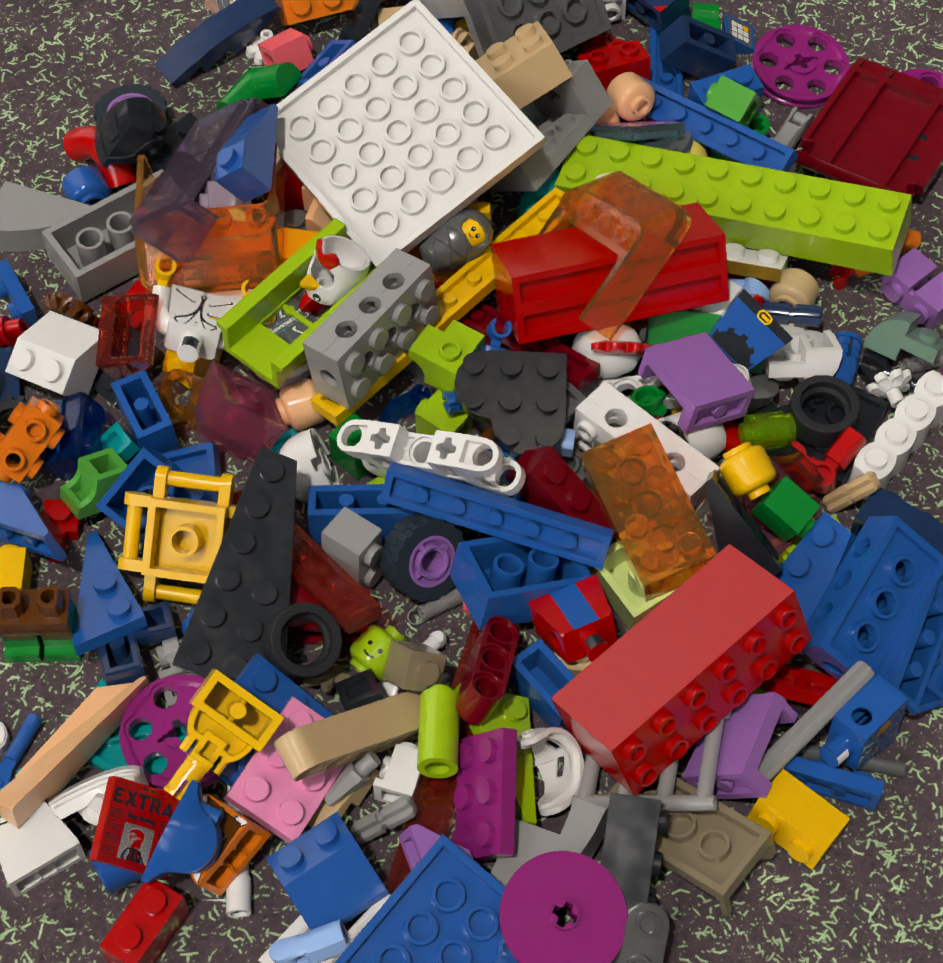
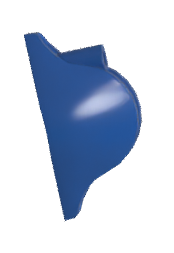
M192 779L172 814L140 881L150 884L167 874L200 873L208 869L218 858L223 842L219 824L223 819L224 812L203 801L202 785L196 780Z

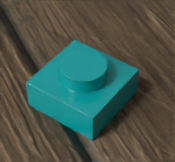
M118 422L112 425L90 446L94 453L112 447L125 463L140 450L132 437Z

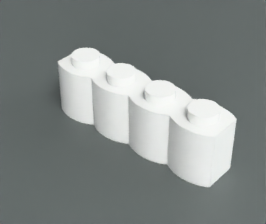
M932 370L918 380L913 394L905 397L898 404L893 418L884 422L877 430L873 442L867 444L859 451L847 483L868 471H873L881 481V488L886 490L890 478L897 475L905 467L910 453L918 450L925 442L929 430L936 427L943 420V375ZM870 495L866 496V497L863 498V499H864L865 501H867V499L870 497Z

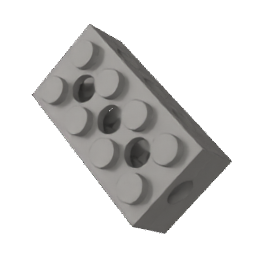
M396 248L302 343L316 392L350 410L359 399L367 395L370 387L383 374L389 372L393 363L406 350H409L425 327L436 322L440 315L430 264Z

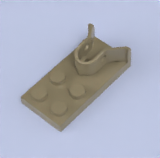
M659 776L653 784L645 787L638 794L656 795ZM676 777L673 795H696L697 788ZM618 782L613 786V788L608 792V794H610L611 792H618ZM717 801L718 807L716 811H668L665 835L657 834L655 851L662 852L661 865L717 898L722 914L728 917L732 912L729 898L758 860L772 859L776 854L772 832Z

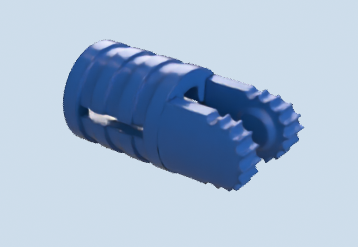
M839 331L834 333L843 349L842 359L838 370L832 377L842 379L851 386L858 372L863 340L856 333Z

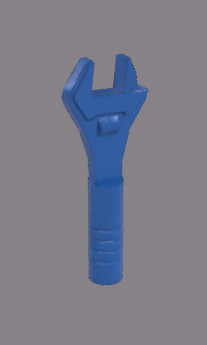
M29 713L0 763V790L11 782L17 764H19L43 722L42 718L33 713Z

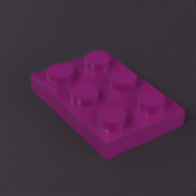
M500 728L459 739L457 788L454 793L456 818L452 842L470 850L473 860L477 862L514 855L516 729Z

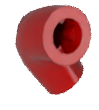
M80 126L71 129L65 134L63 146L67 156L76 162L92 159L98 165L110 189L139 180L134 164H110L107 168L101 166L95 150L94 136L96 126Z

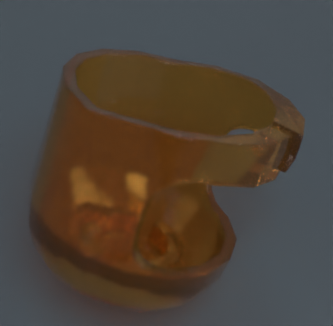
M183 369L166 371L162 378L159 398L172 423L207 428L215 426L225 416L228 408V392L224 384L211 376L201 378ZM182 376L187 380L191 390L190 402L187 406L175 404L171 398L172 386L176 379H180Z

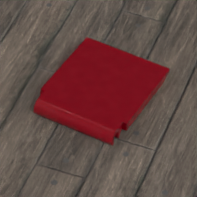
M860 57L852 64L801 137L800 147H802V151L796 150L799 156L794 164L835 181L911 194L912 199L916 194L923 196L943 165V89ZM921 135L928 137L927 140H921L919 138L921 137ZM915 155L920 157V159L916 161L909 159L908 156Z

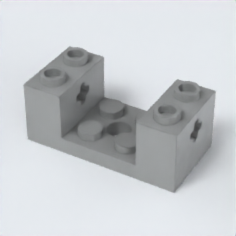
M565 60L573 76L533 101L542 115L533 124L545 136L547 144L490 187L491 192L537 191L611 106L613 102L588 60Z

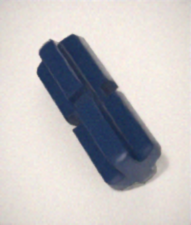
M764 302L762 305L779 324L788 325L789 321H793L794 325L819 327L822 324L823 307L796 304V307H790V303Z

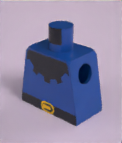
M743 288L737 292L708 333L709 337L731 362L740 364L747 370L759 364L793 339Z

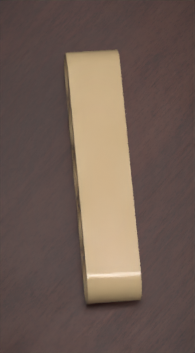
M409 690L300 726L278 738L274 742V746L291 778L296 782L361 759L369 751L378 753L395 747L396 743L409 742L418 738L420 695L422 692Z

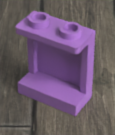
M706 332L684 336L677 340L647 347L638 370V374L642 379L656 375L683 407L677 424L685 434L744 417L755 392L753 386Z
M776 692L751 694L743 704L732 710L730 719H724L713 792L717 799L767 797L772 783L757 769L776 724L795 723L798 714L787 704L783 696ZM705 735L698 740L682 776L695 788L698 786Z

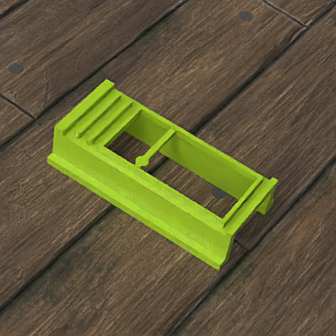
M334 218L216 321L217 327L222 330L224 350L277 389L285 384L284 380L307 360L302 343L376 269L370 263L368 275L314 323L295 311L294 306L287 305L304 290L299 284L307 274L316 248L317 239L330 235L347 238L346 224L337 218ZM282 309L287 316L294 317L308 327L291 344H288L264 326Z

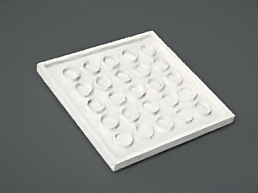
M419 0L409 2L276 105L278 106L275 140L276 154L332 219L337 218L346 224L348 238L366 250L370 257V263L374 268L396 248L406 253L547 144L545 136Z

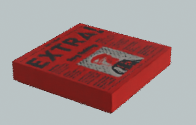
M109 776L89 860L143 875L157 843L180 802L175 797L176 795L172 796L166 791L122 777ZM169 874L159 878L158 880H168Z

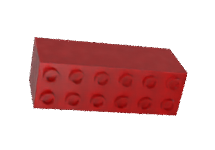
M697 202L491 244L498 309L505 321L509 320L511 322V332L519 345L729 301L726 235Z
M728 544L552 696L551 700L568 732L577 740L581 750L590 756L629 793L636 796L645 787L653 784L657 777L675 760L682 758L688 749L702 736L711 732L729 712L743 704L747 697L764 681L771 679L777 670L792 656L800 653L806 644L812 640L795 591L735 547Z

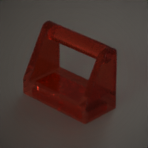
M145 293L102 297L95 365L110 377H126L153 366L159 295ZM143 311L139 356H127L131 315Z

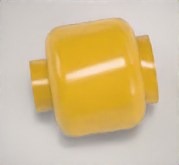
M750 441L722 455L724 461L721 463L719 470L727 486L736 497L748 495L750 501L771 491L768 483L775 479L777 473L763 446H752Z

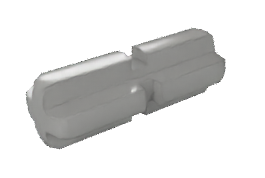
M405 795L382 807L381 811L376 810L355 821L350 829L358 844H365L386 833L388 828L393 829L413 819L418 813V808L412 797Z

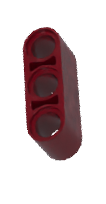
M493 616L489 618L470 649L456 700V710L462 719L472 724L486 722L506 691L519 639V631L515 624L505 617Z

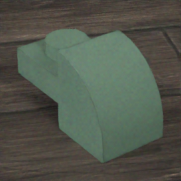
M910 311L898 312L887 317L870 331L863 345L894 361L906 351L932 364L943 355V339L940 338L939 333L929 328H917L921 314Z

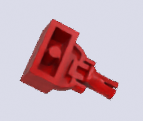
M603 32L578 44L580 55H577V60L589 61L606 92L611 81L624 72H633L650 80L651 57L638 39L623 41L616 39L611 32L607 33L606 37V32Z

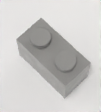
M344 507L321 532L322 574L341 586L353 584L362 588L373 587L383 573V569L380 568L381 552L383 550L382 529Z

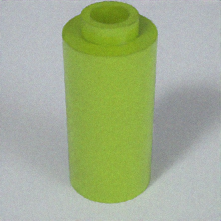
M443 684L433 685L429 689L424 690L420 695L417 770L420 774L430 778H447L453 776L458 771L460 715L456 710L458 693L451 687Z

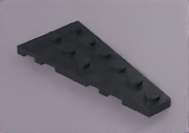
M264 447L260 448L172 666L207 678L212 669H217L234 682L254 655L259 653L265 658L261 640L265 625L274 613L290 605L297 460ZM288 623L282 629L280 636L281 648L286 657Z

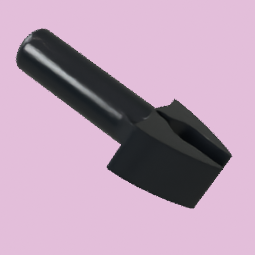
M877 352L864 354L862 363L874 366L877 370H871L859 364L857 373L863 382L869 385L876 382L874 379L876 374L885 372L889 376L894 369L888 363L890 358ZM912 377L909 380L910 388L908 391H914L919 379Z

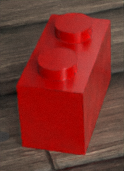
M158 880L150 884L144 882L99 945L106 961L109 963H155L190 913L184 896Z

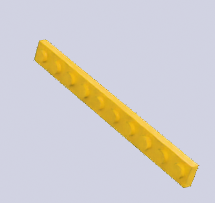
M554 187L495 238L480 255L470 260L436 290L440 315L432 326L444 332L453 319L456 321L460 320L496 288L491 244L562 230L578 216L580 201ZM406 350L393 363L389 372L383 374L370 387L367 395L359 399L350 410L320 393L315 394L310 399L312 409L338 427L413 361L409 358V350Z

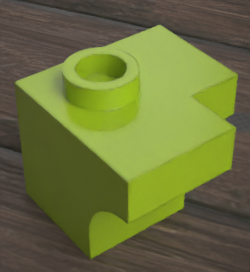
M454 319L444 332L428 324L409 348V358L421 367L425 383L442 392L453 391L457 370L463 363L464 357L469 353L480 352L485 343V335Z

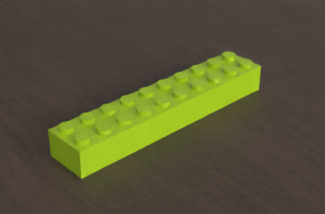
M585 135L567 155L554 185L556 188L581 201L590 190L596 189L595 178L598 175L605 173L615 174L618 190L634 191L638 194L642 213L697 202L725 233L726 244L737 243L746 248L756 250L772 249L782 255L893 276L911 223V194Z

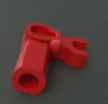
M847 426L824 454V461H820L815 456L810 458L807 456L804 446L799 442L793 441L791 448L799 454L798 459L789 461L781 456L779 462L786 471L792 473L799 472V477L808 482L814 492L827 494L835 488L837 484L836 474L839 470L843 472L867 441L863 435Z

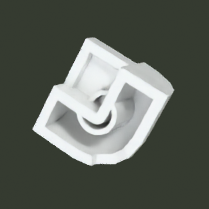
M793 321L789 322L788 325L780 324L793 339L764 359L763 374L766 373L768 378L778 381H789L797 377L799 382L815 375L833 376L836 373L842 359L843 349L836 336L830 330H825L821 333L806 329V326L794 325Z

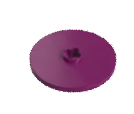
M553 851L538 855L524 863L512 875L502 893L499 905L500 931L507 949L518 963H611L618 954L625 939L624 931L628 916L621 888L605 867L583 854L570 851ZM563 906H567L570 908L569 916L574 921L573 923L567 922L563 927H560L556 924L558 916L553 914V909L559 911Z

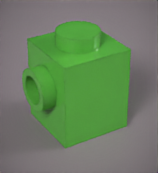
M721 75L718 82H714L709 87L705 97V106L708 109L746 127L749 126L763 102L756 92Z

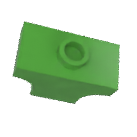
M112 447L78 458V469L74 477L66 484L60 486V498L78 520L100 513L102 511L95 507L96 504L128 465Z

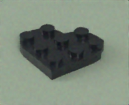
M506 350L469 353L464 357L463 363L458 368L454 381L456 402L462 406L464 411L472 415L473 420L490 424L493 440H496L501 448L508 451V455L512 458L519 459L525 450L546 446L555 448L562 440L566 423L567 354Z

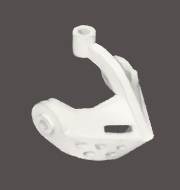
M548 727L525 730L517 735V748L522 750L532 747L534 757H532L533 767H538L545 783L544 795L537 802L539 813L542 816L558 814L571 804L573 795L579 794L584 770L581 748L577 740L563 728ZM547 740H550V741L556 743V744H557L558 746H560V747H559V748H554L552 745H550V744H549L548 742H546V741H547ZM564 756L563 775L558 776L559 757Z

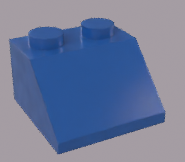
M337 812L266 858L310 930L339 919L344 925L389 895V892Z

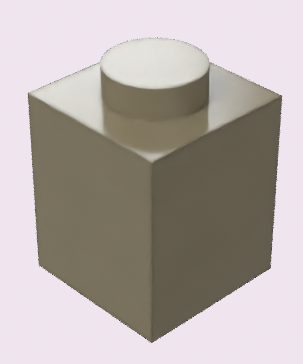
M391 639L383 678L401 689L423 692L431 686L441 683L447 655L426 644Z

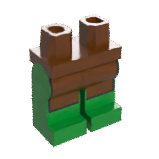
M42 586L40 589L33 590L1 587L0 636L5 646L4 658L6 663L41 662L43 643L45 646L44 657L46 662L81 661L82 655H76L72 644L77 609L73 600H71L70 589H58L57 586Z

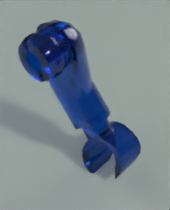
M417 384L411 391L391 399L378 421L397 424L401 418L415 413L419 403L424 398H430V389L426 387L423 391L424 385Z

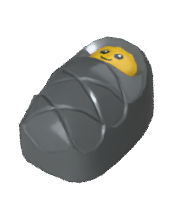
M465 207L417 245V250L423 261L431 265L433 272L443 273L459 267L480 255L491 243L494 230L490 220L484 213Z

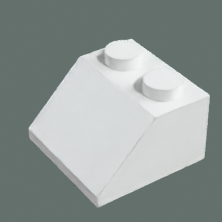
M50 311L17 338L5 372L59 394L86 402L111 334Z

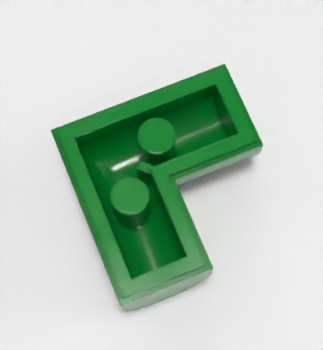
M290 62L251 67L217 103V113L223 122L245 121L264 99L285 97L301 79L302 74Z

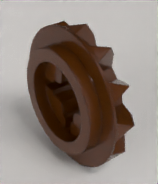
M55 292L54 295L49 293L45 295L43 304L46 309L92 327L97 323L98 317L93 314L94 310L81 301L59 292Z

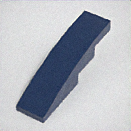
M236 0L182 38L154 65L170 84L177 89L200 67L207 72L229 49L237 54L282 9L274 0Z

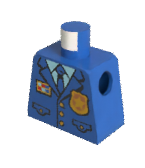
M876 674L833 717L826 743L819 749L822 760L833 768L844 762L853 770L860 769L895 741L909 698L879 674Z

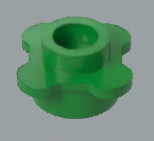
M646 385L639 387L630 397L631 401L653 417H662L667 413V407L663 405L666 394L655 386Z

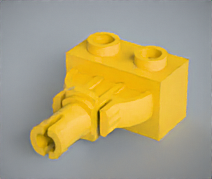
M212 669L188 702L194 707L187 721L188 735L179 748L187 752L195 740L197 742L191 748L186 759L169 783L163 788L173 796L183 781L186 780L175 796L179 801L192 779L200 782L206 772L208 773L218 757H220V760L212 771L220 776L228 763L244 758L252 749L261 752L284 719L283 716L217 669Z

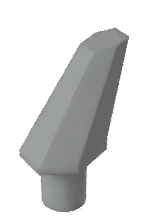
M369 751L359 761L348 763L325 795L324 801L329 806H332L370 780L368 774L381 763L378 756Z

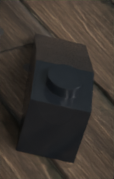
M716 470L710 472L706 480V487L718 552L730 544L773 576L782 571L784 559L732 493Z

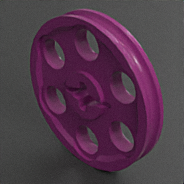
M786 25L767 32L757 42L751 60V67L764 86L763 93L779 104L791 108L796 106L799 109H812L824 106L850 69L849 59L845 50L832 36L819 29L804 25ZM784 39L789 41L793 46L787 48L782 47L777 43V41ZM809 44H820L824 48V50H812L809 47ZM771 59L776 63V66H764L760 60ZM824 67H835L840 73L837 75L829 74L825 71ZM785 82L792 89L787 91L781 90L775 84ZM818 86L824 93L814 94L808 90V87Z
M177 674L158 679L137 693L127 706L120 724L119 740L121 751L128 765L143 767L150 787L165 791L163 789L164 786L169 783L186 759L188 753L179 748L183 741H180L178 737H174L176 735L175 729L182 726L187 731L188 717L194 707L188 702L204 682L205 677ZM164 691H172L177 695L175 704L166 709L157 707L155 704L157 696ZM139 722H147L152 725L151 734L144 740H135L131 737L132 728ZM155 756L164 757L167 760V767L162 773L151 775L145 771V765L149 759ZM209 770L199 783H201L202 789H205L220 778ZM186 780L183 781V783L178 788L175 794H177L180 791L182 786L185 784Z

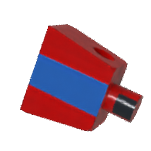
M596 574L528 602L535 632L565 662H574L586 656L593 662L618 640L613 615Z

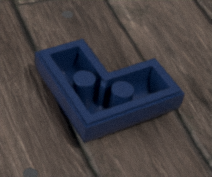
M168 601L141 607L147 621V627L98 647L107 686L133 683L138 678L145 676L140 649L162 644L163 640L177 636Z

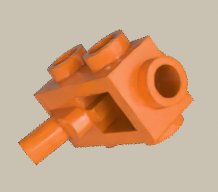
M32 396L26 405L19 402L7 420L12 423V426L5 435L0 432V480L10 483L13 479L20 483L25 475L32 479L44 462L39 457L46 446L53 450L65 432L60 428L64 416L60 414L61 410L56 404L48 399L41 398L39 400ZM15 453L19 455L21 461L17 463L7 457V455Z

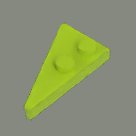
M461 683L454 689L457 693L459 692ZM505 693L486 722L482 724L471 723L469 725L473 735L500 728L516 729L517 735H519L521 732L531 729L529 698ZM532 747L522 750L517 748L515 818L536 825Z

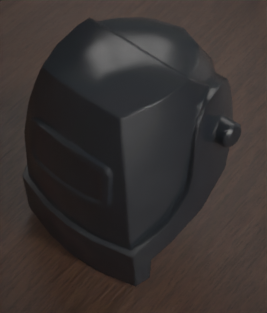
M146 97L127 98L116 103L104 117L100 118L96 125L94 141L96 154L102 167L107 168L110 164H134L146 161L161 151L165 144L168 123L164 113L153 101Z

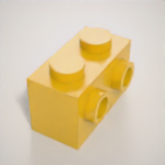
M782 769L771 782L772 785L767 797H759L747 818L771 831L774 842L785 849L794 860L803 863L813 870L838 838L850 818L785 769Z

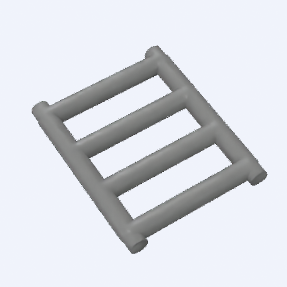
M732 711L720 720L711 732L705 735L696 795H673L679 760H675L660 774L656 795L637 794L636 796L661 800L660 809L668 811H716L718 802L713 792L724 719H730ZM587 754L579 794L572 796L571 807L575 798H579L607 808L608 811L610 794H595L600 766ZM619 784L617 793L632 795Z

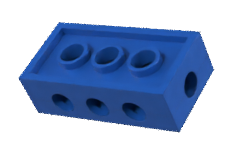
M898 516L868 517L806 623L812 640L806 644L802 652L836 680H839L860 660L865 662L874 671V676L879 674L884 678L943 574V555Z

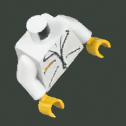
M159 257L153 269V276L157 280V285H154L152 290L150 318L158 332L165 335L164 346L169 350L177 351V356L184 362H194L198 357L208 360L215 359L219 352L224 350L222 330L217 327L216 321L239 301L172 284L171 288L168 287V282L173 279L177 265L175 260H173L170 271L163 272L159 268ZM249 279L242 284V299L248 294Z

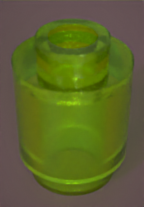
M781 410L745 415L744 423H740L738 428L741 444L750 441L752 446L761 445L765 450L786 447L788 443L796 439V426L793 415L791 413H783Z

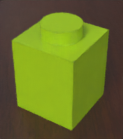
M439 389L429 399L424 398L415 410L417 433L434 436L436 430L455 431L462 434H470L472 432V415L466 411L448 415L443 406V403L447 402V400H442V391Z

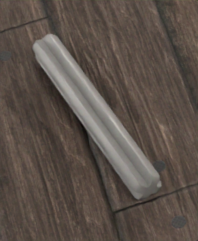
M857 661L763 755L757 770L771 781L833 719L835 714L873 678L874 671L865 662Z

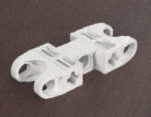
M358 419L345 423L337 436V445L343 452L354 458L362 459L363 466L372 474L380 477H386L387 469L391 461L506 497L518 493L525 483V470L516 461L503 457L501 448L487 438L436 430L433 436L408 432L400 424ZM355 430H361L362 437L359 443L355 446H347L349 435ZM508 469L515 470L516 477L514 481L508 486H500L499 481L502 473Z

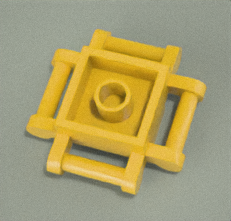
M158 465L155 472L153 495L144 492L125 491L124 504L128 505L123 555L118 557L117 568L141 572V575H145L143 601L156 603L160 599L197 604L202 590L162 585L159 578L205 584L229 526L230 518L232 519L237 506L232 505L236 485L235 475L224 473L221 477L172 471L170 466ZM169 486L219 492L218 502L168 497ZM143 507H147L143 558L138 557L142 512Z

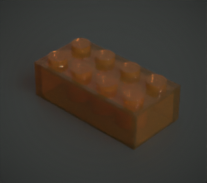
M651 423L580 453L583 471L610 528L614 530L613 534L646 602L679 588L717 555Z

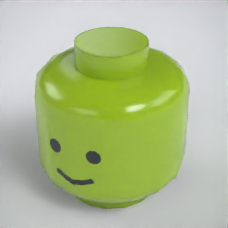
M370 625L368 630L363 632L351 645L350 654L352 659L349 663L359 673L371 668L375 679L385 682L387 680L383 678L391 639L406 641V639L391 625H388L385 630L378 625Z

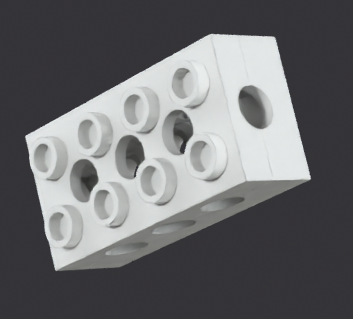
M606 381L576 407L574 448L642 503L658 513L668 524L676 527L684 534L710 508L706 480L709 473L713 470H716L719 474V466Z

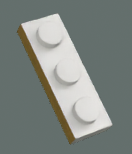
M737 243L726 244L727 270L729 274L776 282L781 281L784 271L787 269L788 256L780 255L772 249L757 251L745 249L743 245Z

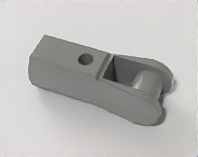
M793 107L773 140L794 149L812 123L814 115L810 113L807 116L799 112L798 107Z

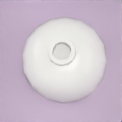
M314 428L303 430L292 436L280 449L279 454L297 460L295 499L308 504L309 486L342 485L336 466L331 467L327 457L330 452Z

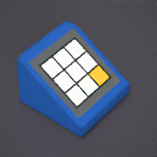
M724 14L722 31L734 35L735 53L753 54L755 49L754 27L729 14Z

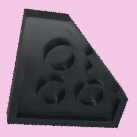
M854 387L853 390L859 397L860 412L854 430L864 436L867 441L864 445L866 446L887 412L890 403L861 388ZM813 398L805 401L802 405L805 415L817 423L835 424L843 421L845 416L840 406L824 398ZM774 404L760 407L743 432L742 441H750L752 446L761 445L766 453L778 459L781 456L789 461L798 459L799 454L791 448L793 441L799 442L804 446L807 456L810 458L815 456L820 461L825 460L824 454L830 448L816 447L804 443L793 434L787 420L789 405L775 407ZM855 458L843 472L839 470L836 474V488L844 484L852 470Z

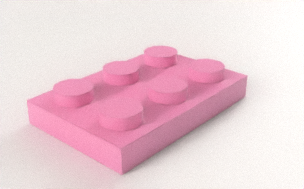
M293 696L280 713L284 719L261 752L255 750L224 797V800L288 844L301 835L344 767L342 765L300 781H293L274 746V742L295 728L324 719Z

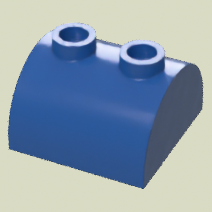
M143 446L95 507L125 529L128 507L127 504H124L125 491H137L153 495L155 472L158 465L170 466L172 471H185L158 451L148 446ZM169 486L168 497L200 500L204 495L203 490L176 486ZM143 507L140 542L143 544L145 541L147 507Z

